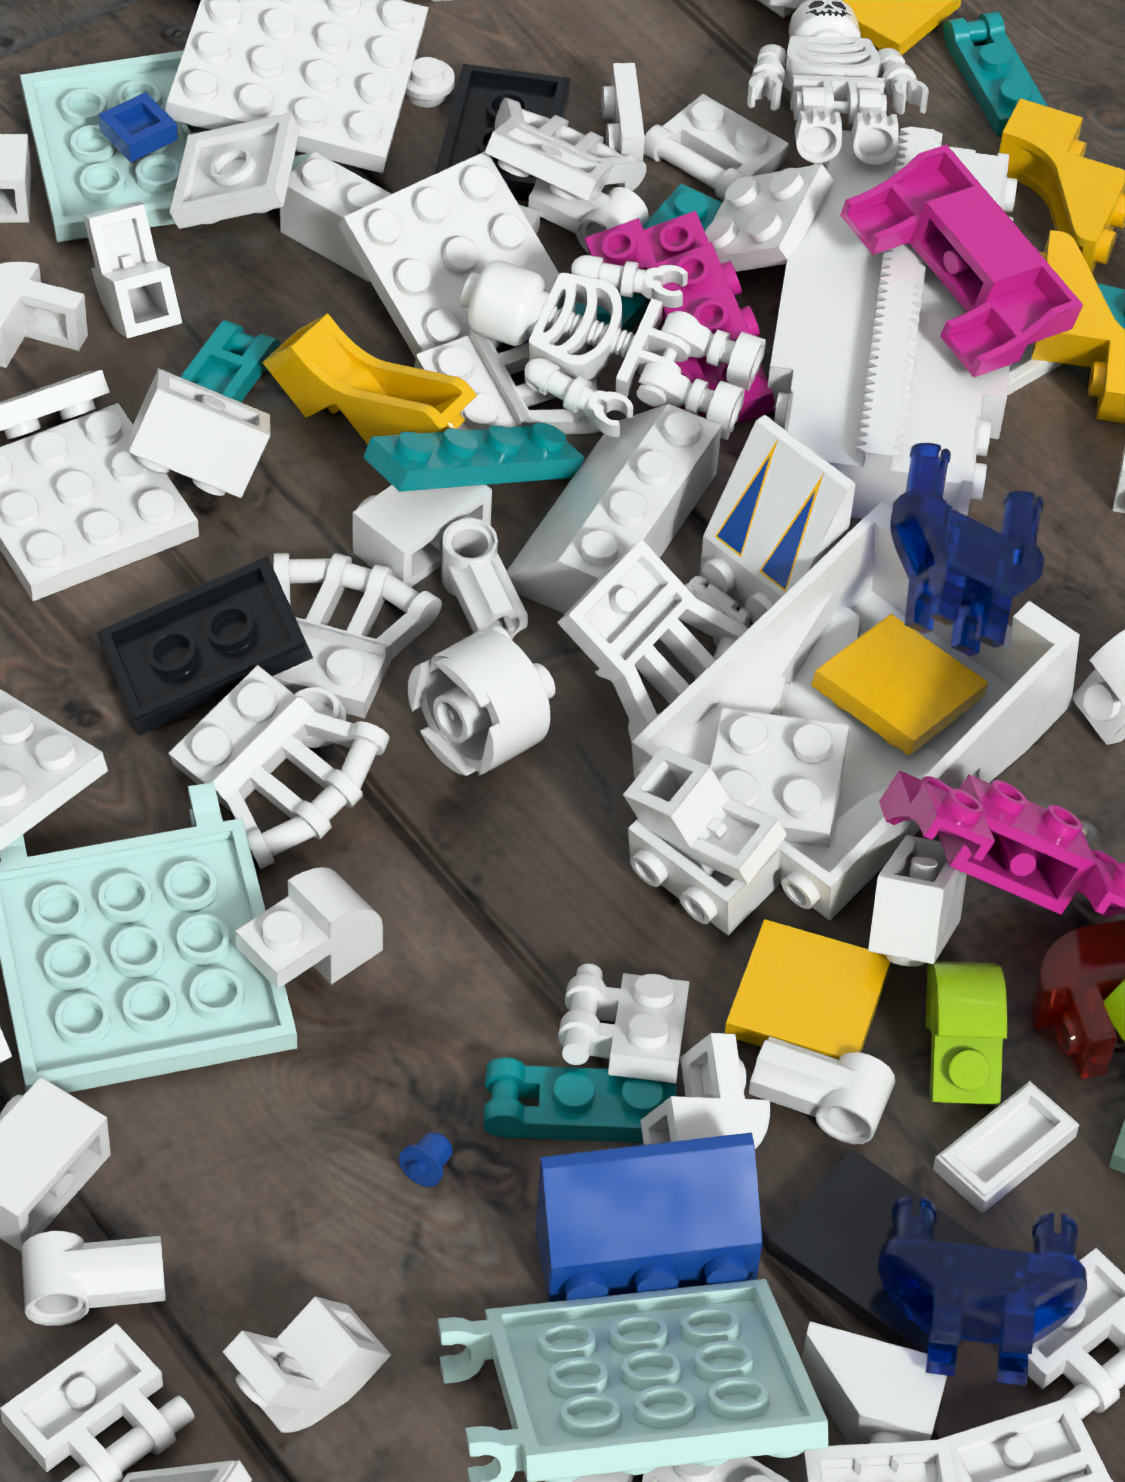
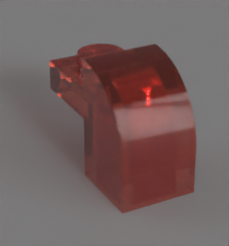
M1125 920L1081 927L1064 934L1052 944L1042 963L1032 1005L1034 1028L1038 1029L1056 1025L1059 1046L1065 1055L1072 1054L1081 1079L1107 1075L1117 1040V1035L1103 1001L1125 980Z

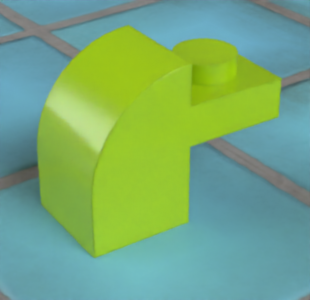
M935 961L934 964L928 963L925 1028L932 1032L929 1100L942 1103L1000 1104L1003 1039H1007L1006 987L1001 966L995 963Z

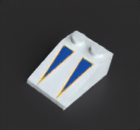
M763 415L756 420L703 535L699 576H703L708 580L706 582L707 586L709 584L715 585L739 603L738 607L740 609L746 608L751 614L750 619L755 623L849 532L856 483L769 417Z

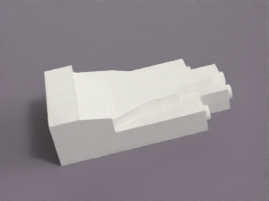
M881 501L631 741L633 772L636 779L662 745L711 766L722 708L848 724L849 742L830 847L783 840L753 880L747 885L717 870L710 876L645 828L637 819L628 828L632 868L647 884L653 887L662 885L678 897L683 908L695 920L702 924L711 922L728 936L779 884L782 885L786 895L795 904L804 909L812 907L828 920H831L889 861L905 836H914L920 830L918 824L913 820L903 821L896 825L885 821L879 800L897 772L900 770L921 780L924 776L934 777L947 784L950 788L956 789L960 788L968 774L990 783L1023 755L1072 705L1080 635L1030 601L1013 616L1012 627L928 570L930 533ZM890 614L989 682L983 699L910 756L897 747L888 744L882 736L850 713L841 710L832 700L811 686L816 669Z

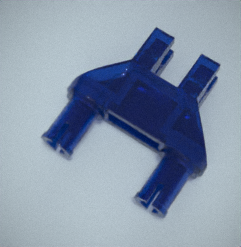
M935 443L915 444L910 450L911 460L906 491L893 502L890 521L892 540L909 579L904 625L922 634L933 631L934 619L947 626L953 624L951 648L968 656L979 653L980 642L993 648L1004 645L1013 597L1036 582L1043 574L1045 557L1036 545L1044 500L1040 496L1035 497V493L1028 491H1012L1005 494L1001 532L999 533L952 509V506L948 505L946 500L943 499L947 467L951 458L950 451L947 448L941 450V445Z
M913 1195L897 1200L891 1211L892 1236L880 1249L878 1272L881 1282L894 1304L927 1335L925 1373L955 1377L957 1345H960V1340L998 1344L997 1382L1026 1386L1028 1354H1032L1033 1344L1052 1333L1067 1321L1079 1307L1087 1291V1272L1081 1262L1076 1259L1078 1226L1075 1221L1068 1215L1061 1214L1060 1234L1054 1233V1213L1041 1215L1032 1226L1034 1246L1033 1253L934 1241L937 1209L933 1202L920 1196L919 1216L916 1217L912 1215Z

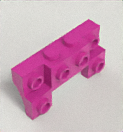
M947 144L919 153L905 167L883 183L860 195L845 200L840 216L872 255L910 243L966 310L967 313L946 321L940 337L974 378L1019 362L1027 345L1073 328L1083 307L1082 302Z
M696 211L643 230L641 222L637 218L585 238L589 254L602 257L603 263L625 266L626 261L639 263L638 269L642 270L653 267L658 268L662 265H674L688 272L687 285L684 287L677 283L663 285V288L666 290H680L683 293V306L678 308L662 307L664 323L669 313L682 311L695 317L699 324L707 327L713 334L717 330L730 333V340L736 342L741 332L761 338L751 307L746 306L740 309L736 301L735 295L742 293L731 261L720 263L712 242L709 243ZM706 356L702 358L688 357L687 361L675 362L681 368V375L686 376L691 383H694L698 378L709 382L708 389L715 391L720 381L728 382V364L721 362L719 367L706 363ZM761 363L750 390H745L741 411H739L737 422L744 423L776 411V409H772L775 400L772 389L767 388L768 380ZM684 405L678 407V408H680V409L685 410V406H684ZM700 411L698 416L706 419L707 413Z
M900 770L879 800L886 822L896 825L903 821L913 820L918 824L925 838L933 840L936 834H938L948 864L954 869L1060 915L1076 892L1085 895L1091 902L1094 911L1098 912L1099 915L1109 918L1118 914H1125V863L1119 864L1106 853L1095 849L1091 850L1082 831L1083 825L1074 814L1060 806L1049 805L1048 808H1044L1027 800L1018 789L1001 780H994L990 784L968 774L960 788L956 789L950 788L947 784L934 777L924 776L921 780Z

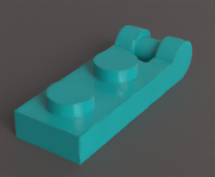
M998 11L982 13L979 15L978 20L966 22L961 17L944 22L943 35L946 47L997 136L1002 135L1020 98L1048 107L1006 35L1004 21ZM982 41L983 45L974 46L973 44L975 42Z
M224 320L181 375V378L242 402L261 374L269 372L262 362L280 346V341L263 333L257 337L244 333L241 325Z
M497 1058L487 1063L485 1068V1088L491 1093V1100L484 1107L483 1127L487 1133L503 1138L643 1143L640 1120L668 1098L676 1096V1083L608 1075L609 1069L525 1066L521 1061L513 1058ZM518 1098H539L538 1107L524 1106L518 1101Z

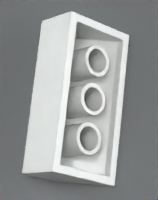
M670 404L634 415L633 418L619 420L620 437H611L603 434L581 465V468L576 472L508 568L507 573L517 594L566 614L619 557L640 539H643L660 558L717 474L722 425Z

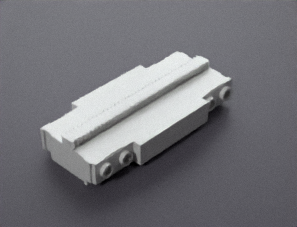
M911 126L901 128L896 154L883 164L870 165L862 162L856 156L852 144V131L842 130V146L839 153L827 162L814 163V165L822 164L833 178V182L802 242L787 259L767 387L772 389L775 404L772 409H776L774 422L856 483L851 517L863 519L882 501L919 527H926L928 531L937 532L939 522L954 524V521L966 523L970 499L982 500L987 464L976 463V455L987 456L989 439H999L1007 400L1010 365L974 378L940 337L946 321L967 313L966 310L910 243L872 255L840 216L846 199L860 195L883 183L905 167L919 153L940 147L943 134L934 129ZM949 147L1005 212L1012 213L1017 179L1007 178L1009 154L998 153V156L975 153L976 150Z

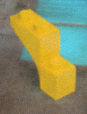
M1020 98L1002 132L999 153L1009 154L1007 178L1017 179L1018 182L1031 188L1042 197L1049 208L1055 231L1066 232L1075 239L1091 273H1093L1097 262L1106 265L1109 261L1117 236V232L1113 231L1114 227L1120 229L1125 227V170L1084 158L1087 143L1079 140L1083 117Z
M1050 230L1044 252L1039 253L1082 302L1083 307L1071 330L1033 343L1031 359L1092 367L1088 396L1098 397L1096 419L1125 423V329L1119 325L1112 315L1075 239L1066 232Z
M328 313L299 328L262 362L305 418L325 408H328L332 414L341 410L367 445L371 437L399 435L402 432H445L447 429H457L465 421L460 412L477 397L470 385L459 377L390 363L373 357L357 346L338 327Z

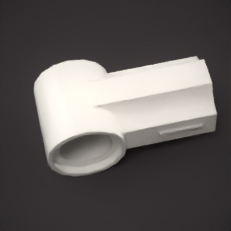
M537 178L535 186L529 195L528 207L541 211L540 217L576 233L579 243L588 254L585 242L586 237L639 218L642 226L649 220L648 209L642 199L633 191L623 187H614L606 194L601 192L596 199H590L589 201L582 198L580 201H571L553 193L549 189L550 183Z
M474 518L459 519L451 523L443 534L442 584L449 593L457 597L473 633L484 630L494 624L502 627L512 640L519 631L527 628L528 614L497 553V534L491 525L482 520Z
M769 1037L768 1040L764 1041L757 1057L750 1080L749 1094L816 1117V1122L820 1128L841 1142L864 1144L871 1141L894 1087L895 1075L884 1062L868 1054L859 1052L846 1053L837 1060Z
M49 1231L32 1236L23 1243L21 1255L24 1310L27 1318L36 1324L45 1326L71 1324L88 1314L89 1308L166 1301L161 1236L85 1243L83 1238L74 1233Z

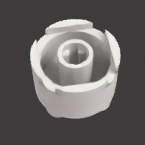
M493 624L484 630L475 632L415 666L411 671L408 680V699L411 710L413 712L421 707L429 725L420 730L436 757L457 774L468 776L476 771L479 772V775H482L538 744L548 733L550 726V705L548 699L555 695L554 680L543 665L533 664L523 650L510 639L508 633L499 625Z

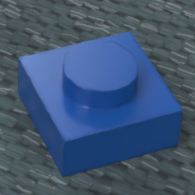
M146 92L98 114L100 132L130 163L178 140L177 123Z

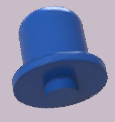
M429 1132L416 1145H408L401 1151L399 1155L400 1166L406 1176L413 1182L421 1186L433 1187L443 1177V1166L452 1156V1145L444 1135L438 1132Z

